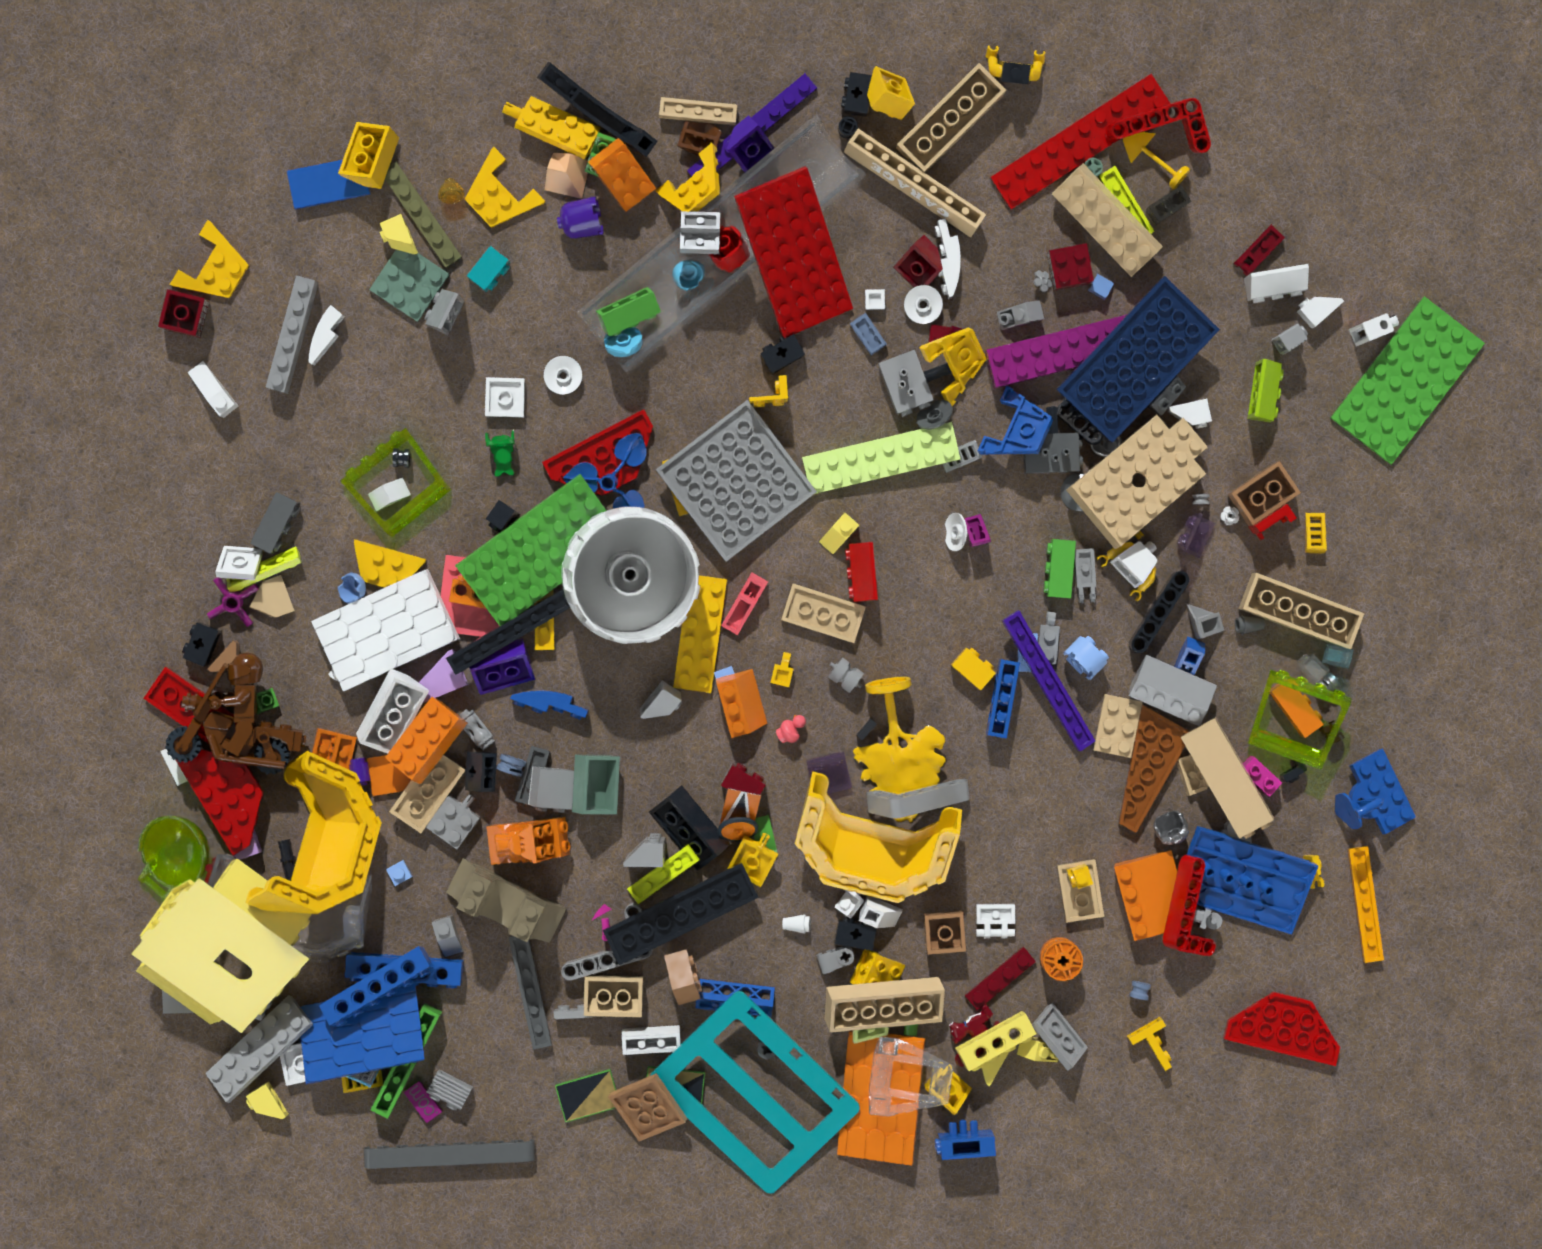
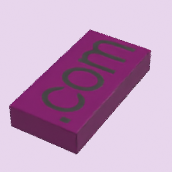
M420 1080L404 1092L426 1123L443 1111L437 1102L429 1097L430 1094L427 1093V1089Z

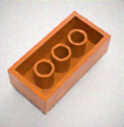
M432 696L385 758L412 781L421 784L468 723L442 701Z

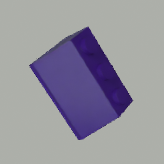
M523 638L511 642L469 667L480 695L535 680Z

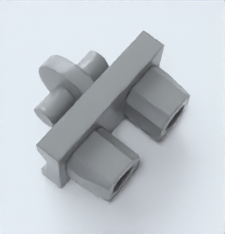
M1196 908L1194 921L1200 923V928L1206 929V925L1210 929L1221 927L1222 917L1218 913H1211L1209 908H1205V911Z

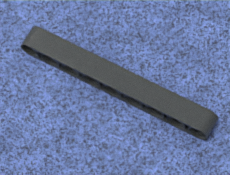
M530 1139V1141L511 1140V1142H504L502 1140L492 1141V1143L480 1141L473 1142V1144L457 1142L453 1143V1145L435 1143L433 1146L415 1144V1146L410 1147L408 1145H396V1147L377 1146V1148L364 1147V1168L367 1169L529 1162L535 1160V1143L533 1139Z

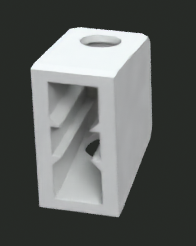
M1386 313L1350 328L1349 331L1357 347L1393 332V327L1398 326L1399 321L1395 315L1389 317ZM1364 330L1366 336L1360 338L1358 332Z

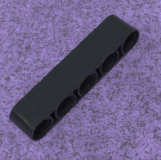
M1176 571L1170 575L1129 641V648L1132 652L1143 653L1147 650L1187 587L1189 576L1186 572ZM1178 574L1182 575L1184 579L1181 585L1175 582V577ZM1168 590L1173 593L1171 601L1165 599V593ZM1158 606L1163 609L1161 617H1157L1154 614ZM1146 623H1151L1153 626V630L1149 634L1144 630ZM1137 639H1140L1143 643L1142 648L1139 650L1134 647V642Z

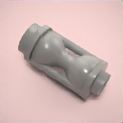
M466 709L459 715L468 723L464 731L478 748L480 747L482 750H485L495 742L491 732L473 710L468 711Z

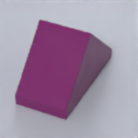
M981 514L964 518L970 548L991 542Z

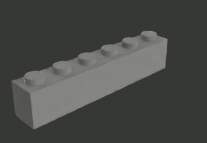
M296 275L266 384L268 389L286 394L289 392L319 284L315 280Z

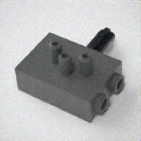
M1046 407V413L1053 418V422L1039 454H1024V474L1079 472L1080 468H1083V458L1079 456V449H1082V437H1079V433H1058L1057 407Z

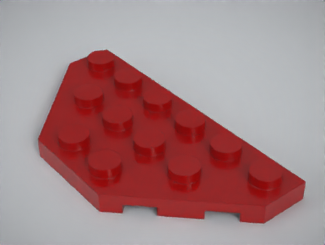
M643 409L543 461L542 464L550 479L567 484L563 477L574 466L582 462L594 465L598 471L597 478L601 479L607 474H612L623 461L616 458L614 454L615 446L619 440L629 434L639 433L643 436L647 448L653 425ZM625 463L616 474L618 479L616 488L635 480L638 477L641 464L633 467ZM598 483V489L594 493L604 496L612 492V490L605 491Z
M203 749L192 761L190 760L185 763L177 762L232 855H236L249 847L252 843V836L259 815V807L264 794L247 764L216 760L212 751Z
M1274 991L1229 1018L1223 1036L1225 1040L1333 1066L1337 1064L1340 1046L1311 1000Z

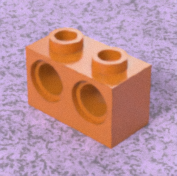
M458 575V579L454 578L452 580L449 602L486 608L463 576ZM459 584L466 587L465 595L458 594L457 587Z

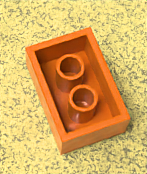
M619 138L588 161L625 212L656 189L627 146Z

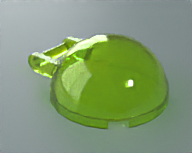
M174 815L158 817L149 822L139 837L138 852L141 851L142 861L146 866L138 877V881L145 883L162 898L163 902L173 888L189 879L193 882H196L198 878L201 879L206 871L205 866L209 864L210 860L209 843L202 829L191 820ZM152 875L159 883L169 888L167 892L149 876Z

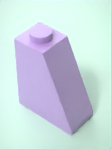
M454 649L449 650L419 682L429 690L423 702L429 701L432 696L437 698L469 685L464 672L462 671L455 675L446 660V657L455 652Z

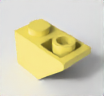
M1033 1037L1027 1043H1019L1017 1055L1033 1061L1058 1062V1058L1043 1039Z

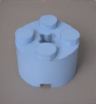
M1080 636L1063 655H1068L1066 660L1078 673L1082 674L1084 672L1087 674L1085 678L1091 680L1107 664L1109 656L1103 650L1099 651L1094 646L1096 643L1091 637L1087 636L1084 638Z

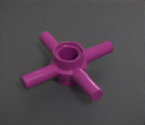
M220 577L214 578V583L224 596L222 604L207 613L208 618L211 620L224 611L236 612L246 627L250 626L253 622L242 608L243 599L259 590L257 584L254 583L241 592H230ZM234 598L238 604L232 605L228 599Z

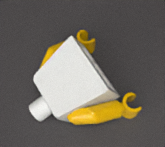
M1140 541L1136 544L1125 542L1122 546L1116 549L1113 547L1107 551L1105 556L1100 555L1097 560L1101 557L1106 559V563L1101 567L1106 566L1108 560L1112 559L1110 563L1134 588L1138 587L1129 592V596H1132L1134 592L1139 593L1135 601L1141 599V592H1145L1155 580L1157 558L1152 553L1157 548L1150 541L1145 545Z

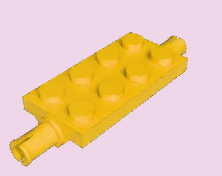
M533 96L529 98L527 104L522 109L506 102L502 110L503 114L505 113L517 119L514 128L584 160L591 153L597 134L601 129L599 126Z

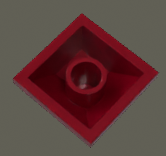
M925 235L919 238L893 267L913 287L920 285L928 286L943 270L938 248Z

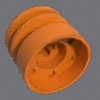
M1052 938L1040 950L1039 959L1041 966L1055 980H1071L1079 974L1083 967L1081 951L1067 938ZM1061 956H1064L1067 959L1063 962V964H1061L1058 961L1061 959Z

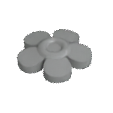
M1040 270L1035 272L1036 279H1034V285L1036 287L1040 286L1042 292L1047 291L1052 286V281L1048 279L1049 274L1046 271L1041 272Z

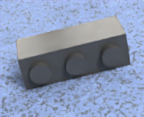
M276 492L250 544L270 554H274L275 551L279 552L283 545L281 541L283 535L289 533L292 527L290 524L292 518H296L299 514L300 507L298 506L300 503Z

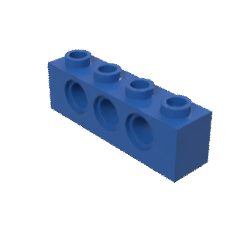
M1003 659L998 661L986 735L1007 739L1020 662Z

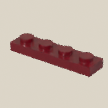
M1023 946L966 993V998L976 1010L980 1009L1036 961Z

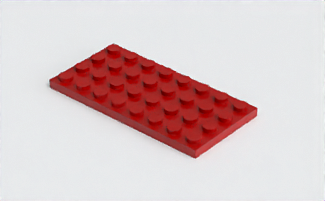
M806 166L734 196L783 338L853 309Z

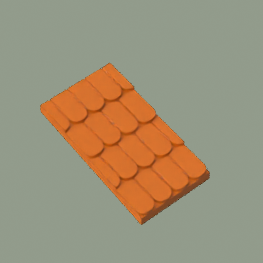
M853 1030L849 1031L843 1088L857 1100L860 1109L839 1130L837 1155L913 1165L925 1038L888 1034L854 1044Z

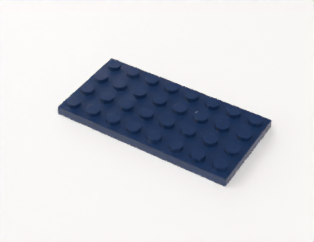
M1163 276L1056 390L1113 443L1220 329L1166 276Z

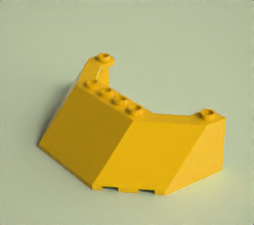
M306 751L287 764L284 771V779L289 785L299 789L310 812L291 881L280 876H274L267 880L264 889L255 887L249 891L245 903L261 910L318 914L362 893L364 890L382 822L379 816L376 817L371 807L373 804L368 793L364 792L360 779L355 772Z
M812 771L795 845L804 853L805 859L811 868L815 869L818 873L819 879L824 885L899 903L910 895H917L928 890V887L932 885H939L945 882L960 836L961 809L947 807L942 810L939 821L917 831L887 825L841 813L827 793L829 787L828 777Z

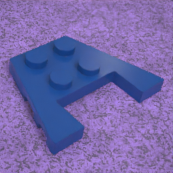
M1006 386L1000 402L1001 404L1017 408L1003 441L984 436L977 451L981 455L1039 454L1053 418L1035 404L1027 401L1021 394L1013 391L1011 387Z

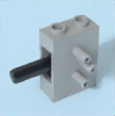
M915 350L878 363L896 415L901 414L902 417L913 413L912 409L919 407L922 410L931 406L930 402L933 401V397L927 382L951 374L948 363L923 372Z

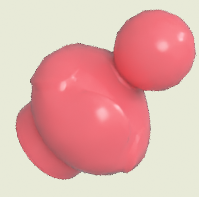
M794 715L793 721H783L781 727L776 730L779 740L782 743H795L800 737L797 728L804 727L806 719L802 715Z

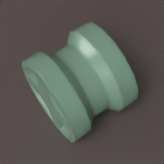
M1090 158L1084 163L1096 177L1101 174L1103 165L1099 159Z

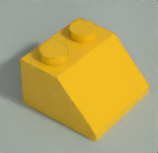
M875 66L867 93L870 106L877 112L880 111L889 117L902 120L915 105L907 81L899 75Z

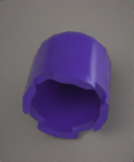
M596 196L568 202L562 206L560 217H557V224L559 229L563 228L567 237L577 239L604 234L603 225L600 226L598 218L601 217V211Z

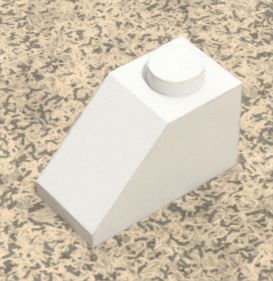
M1313 297L1310 300L1306 298L1298 305L1300 309L1297 313L1311 328H1314L1341 305L1344 300L1342 298Z
M1207 399L1171 406L1167 409L1168 413L1179 420L1184 418L1190 426H1196V429L1207 427V423L1212 421Z

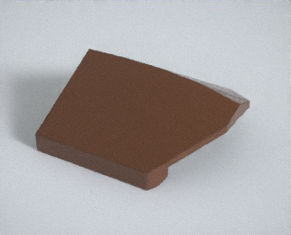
M685 121L677 147L699 156V153L711 143L717 148L722 132L713 123Z

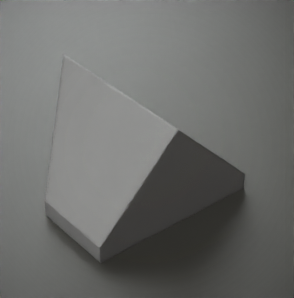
M1186 603L1196 639L1205 638L1224 631L1219 612L1212 613Z

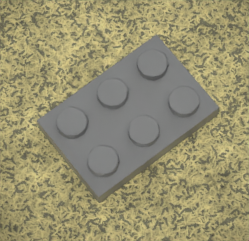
M1053 1003L1049 1004L1032 1024L1035 1031L1067 1071L1074 1067L1088 1048Z

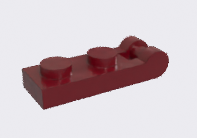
M1271 224L1233 264L1236 267L1239 266L1244 271L1243 274L1248 276L1285 237ZM1247 257L1253 262L1250 266L1244 261Z

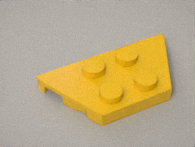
M354 539L360 576L366 583L386 588L414 575L426 562L424 558Z

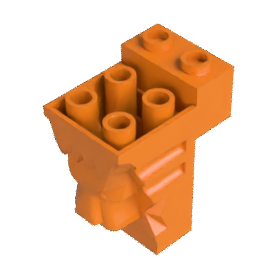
M565 817L486 826L491 865L519 862L538 863L570 855V842L567 835L568 824Z

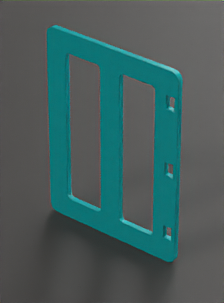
M742 991L733 993L650 1074L651 1076L657 1073L685 1116L758 1186L769 1194L778 1190L846 1125L860 1109L857 1100ZM751 1007L759 1014L756 1018L748 1013ZM735 1019H739L832 1108V1111L813 1130H806L714 1042V1039ZM793 1048L801 1054L798 1059L790 1053ZM701 1056L794 1145V1148L773 1168L767 1167L675 1079L695 1057ZM835 1088L844 1095L840 1099L832 1093Z

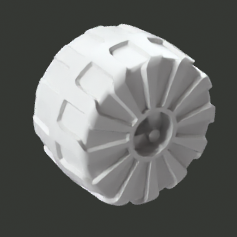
M641 507L614 508L591 517L587 523L574 533L568 543L569 545L561 568L564 594L575 616L593 633L622 644L650 643L659 640L662 635L674 627H679L687 619L686 614L690 610L694 599L698 598L700 585L698 584L699 559L686 534L666 516ZM628 569L634 571V576L631 579L625 578V572Z

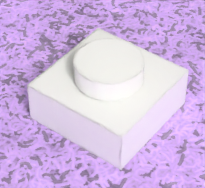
M885 289L865 290V310H885Z

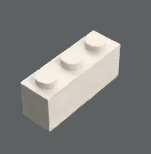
M680 1025L622 1029L623 1055L674 1052L681 1045Z

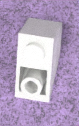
M867 896L860 909L859 921L875 928L895 927L903 909Z

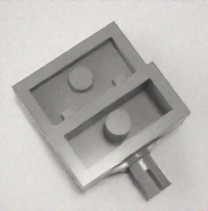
M468 794L462 803L449 795L426 828L455 849H458L481 818L469 808L475 797Z

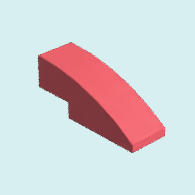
M751 573L721 626L738 635L768 581Z

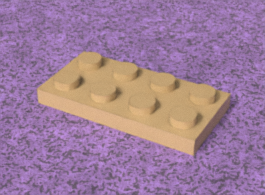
M792 584L781 620L855 643L866 607Z
M443 755L421 784L412 780L409 782L389 812L419 833H422L465 769Z

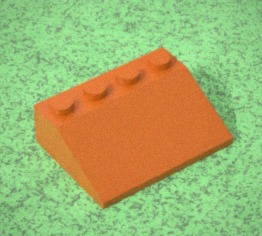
M1172 850L1116 863L1114 869L1134 941L1163 934L1177 875Z

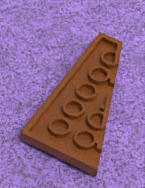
M1144 705L1141 707L1118 822L1135 833L1138 831L1185 747L1181 736L1190 732Z

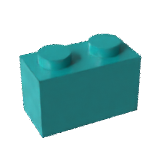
M490 246L467 274V277L485 292L488 290L492 291L498 284L497 278L500 275L504 276L509 270L510 261Z

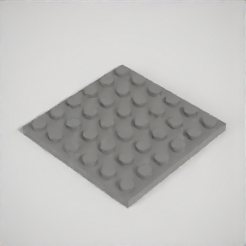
M748 400L656 469V472L725 562L817 492Z

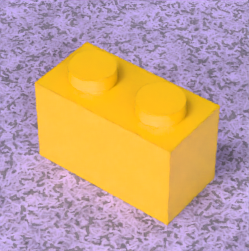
M972 647L970 650L965 648L951 666L976 688L982 690L996 674L993 671L995 667L987 660L985 662L978 658L980 654Z

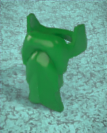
M514 430L511 431V438L507 435H498L493 437L492 440H490L489 433H485L486 447H490L492 454H494V462L496 463L495 476L499 477L503 473H507L510 476L514 475L511 467L512 452L515 445Z

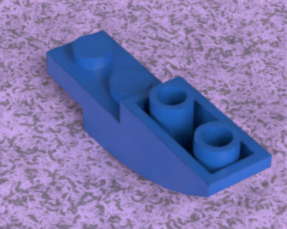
M544 690L527 691L511 695L510 699L514 700L513 704L524 707L526 704L532 707V711L540 714L543 711L547 712L551 705L553 706L552 710L563 713L565 710L571 713V717L581 720L582 717L586 718L589 711L571 704L573 696L560 692Z

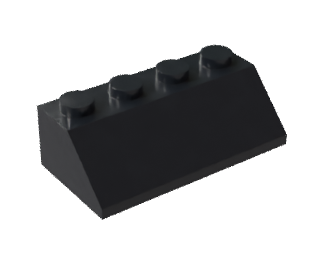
M682 785L649 811L680 850L689 844L700 859L693 865L697 871L719 856L730 845L727 839L719 836L718 828Z

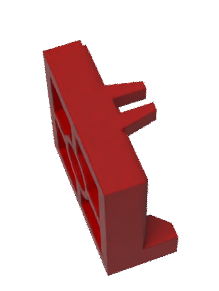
M1284 504L1256 524L1248 527L1253 534L1257 535L1259 540H1263L1265 537L1262 532L1279 520L1283 524L1286 521L1292 522L1297 517L1289 505Z

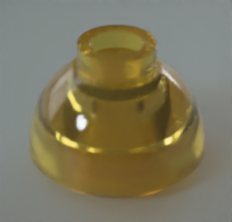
M447 178L438 191V199L446 204H456L465 197L464 189L453 178Z

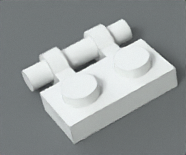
M976 904V924H984V929H976V937L990 939V937L1007 938L1015 936V929H1008V924H1015V904ZM990 924H1001V929H990Z

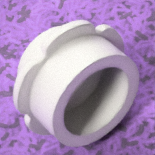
M1225 507L1221 513V520L1226 525L1237 523L1239 521V511L1235 507Z

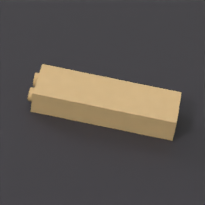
M1216 717L1181 736L1182 741L1239 839L1243 836L1247 839L1255 834L1254 830L1260 827L1263 830L1272 825L1271 821L1274 820V816Z

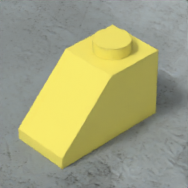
M401 214L380 223L383 230L380 232L384 243L388 241L391 248L414 255L418 253L408 226Z
M844 513L819 542L834 554L856 530L859 524Z
M269 1081L246 1096L249 1108L251 1110L254 1109L256 1113L284 1119L289 1114Z

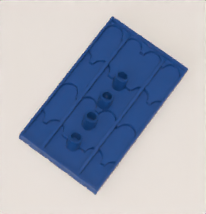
M1197 826L1186 854L1205 861V871L1197 905L1292 935L1318 865L1309 860Z
M415 983L405 988L401 986L396 989V994L388 998L386 996L381 998V1002L370 1008L368 1006L364 1008V1013L357 1017L352 1015L347 1018L348 1022L340 1027L329 1026L319 1007L324 1002L302 1006L301 1009L313 1023L300 1036L306 1085L424 1061ZM364 994L358 995V1001L360 1003L364 1001ZM345 1002L341 1005L343 1013L348 1010V1005Z

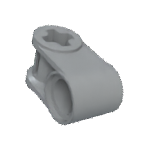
M841 946L833 950H827V953L822 954L821 952L816 955L822 974L850 965L854 960V951L848 946ZM842 952L850 954L849 959L845 960L844 957H841Z

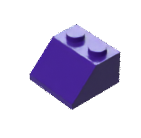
M749 115L733 128L727 150L746 175L750 174L777 151L759 125Z

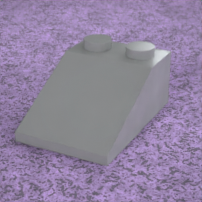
M442 289L440 293H436L433 299L435 304L432 310L429 309L426 313L425 324L448 336L465 301L459 294Z

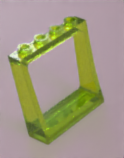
M407 428L400 432L392 433L390 436L391 440L386 444H379L375 448V453L371 456H364L360 460L361 464L356 468L348 469L345 473L346 476L340 480L391 537L395 536L452 490ZM408 441L435 480L398 512L384 521L355 489L354 483L391 454L394 448H398Z
M1270 669L1248 744L1322 770L1350 707L1352 698L1345 696V693L1340 690H1334V692L1327 690V687L1323 684H1310L1304 677H1297L1296 679L1290 677V674L1284 670L1276 672ZM1274 683L1341 706L1322 749L1310 747L1259 727L1271 687Z

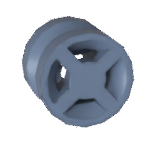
M1132 981L1133 989L1129 996L1148 1000V990L1151 989V985Z

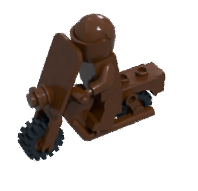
M242 653L236 656L232 663L223 664L203 698L198 694L191 695V693L183 696L182 708H185V712L193 711V716L195 717L188 727H178L168 735L165 749L168 751L167 754L172 757L171 759L178 760L177 762L185 763L190 760L192 761L201 751L203 742H201V736L198 735V730L203 724L211 751L216 760L255 765L260 768L261 772L276 774L277 772L280 773L287 766L290 758L289 751L300 752L301 747H305L307 736L303 735L304 730L292 729V726L287 724H280V727L272 726L273 723L262 721L261 724L256 725L257 682L261 681L263 664L255 654ZM228 667V680L230 685H235V692H228L226 695L221 692L212 693ZM221 705H225V707L234 706V717L216 711V709H219ZM258 737L260 744L257 746L254 754H251L249 751Z

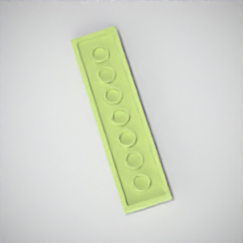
M949 422L935 429H919L805 456L802 459L807 479L817 491L815 493L817 494L960 460L953 425L952 422Z

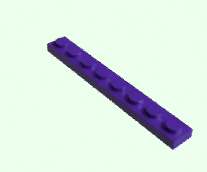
M804 73L751 118L759 125L763 132H766L812 94L817 87ZM731 134L717 146V152L715 153V157L718 159L716 172L733 159V156L727 150ZM700 159L687 170L691 177L695 172L704 167L702 160Z
M1017 610L1001 620L1077 751H1082L1094 743V737L1021 612Z

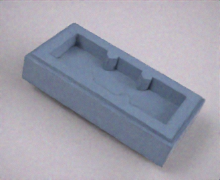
M866 313L850 323V326L871 356L887 345Z

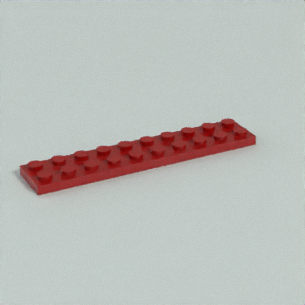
M1151 73L997 172L990 179L1010 210H1012L1085 163L1088 159L1119 141L1120 139H1112L1108 136L1107 127L1110 123L1170 104V101ZM1154 113L1150 116V120L1156 117ZM1136 119L1132 122V127L1135 130L1139 127V122ZM1116 125L1114 127V133L1116 135H1119L1121 133V128L1119 125Z

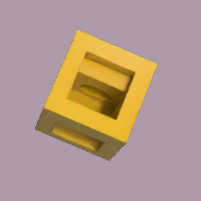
M1086 864L1066 869L1072 888L1077 887L1080 889L1093 885Z

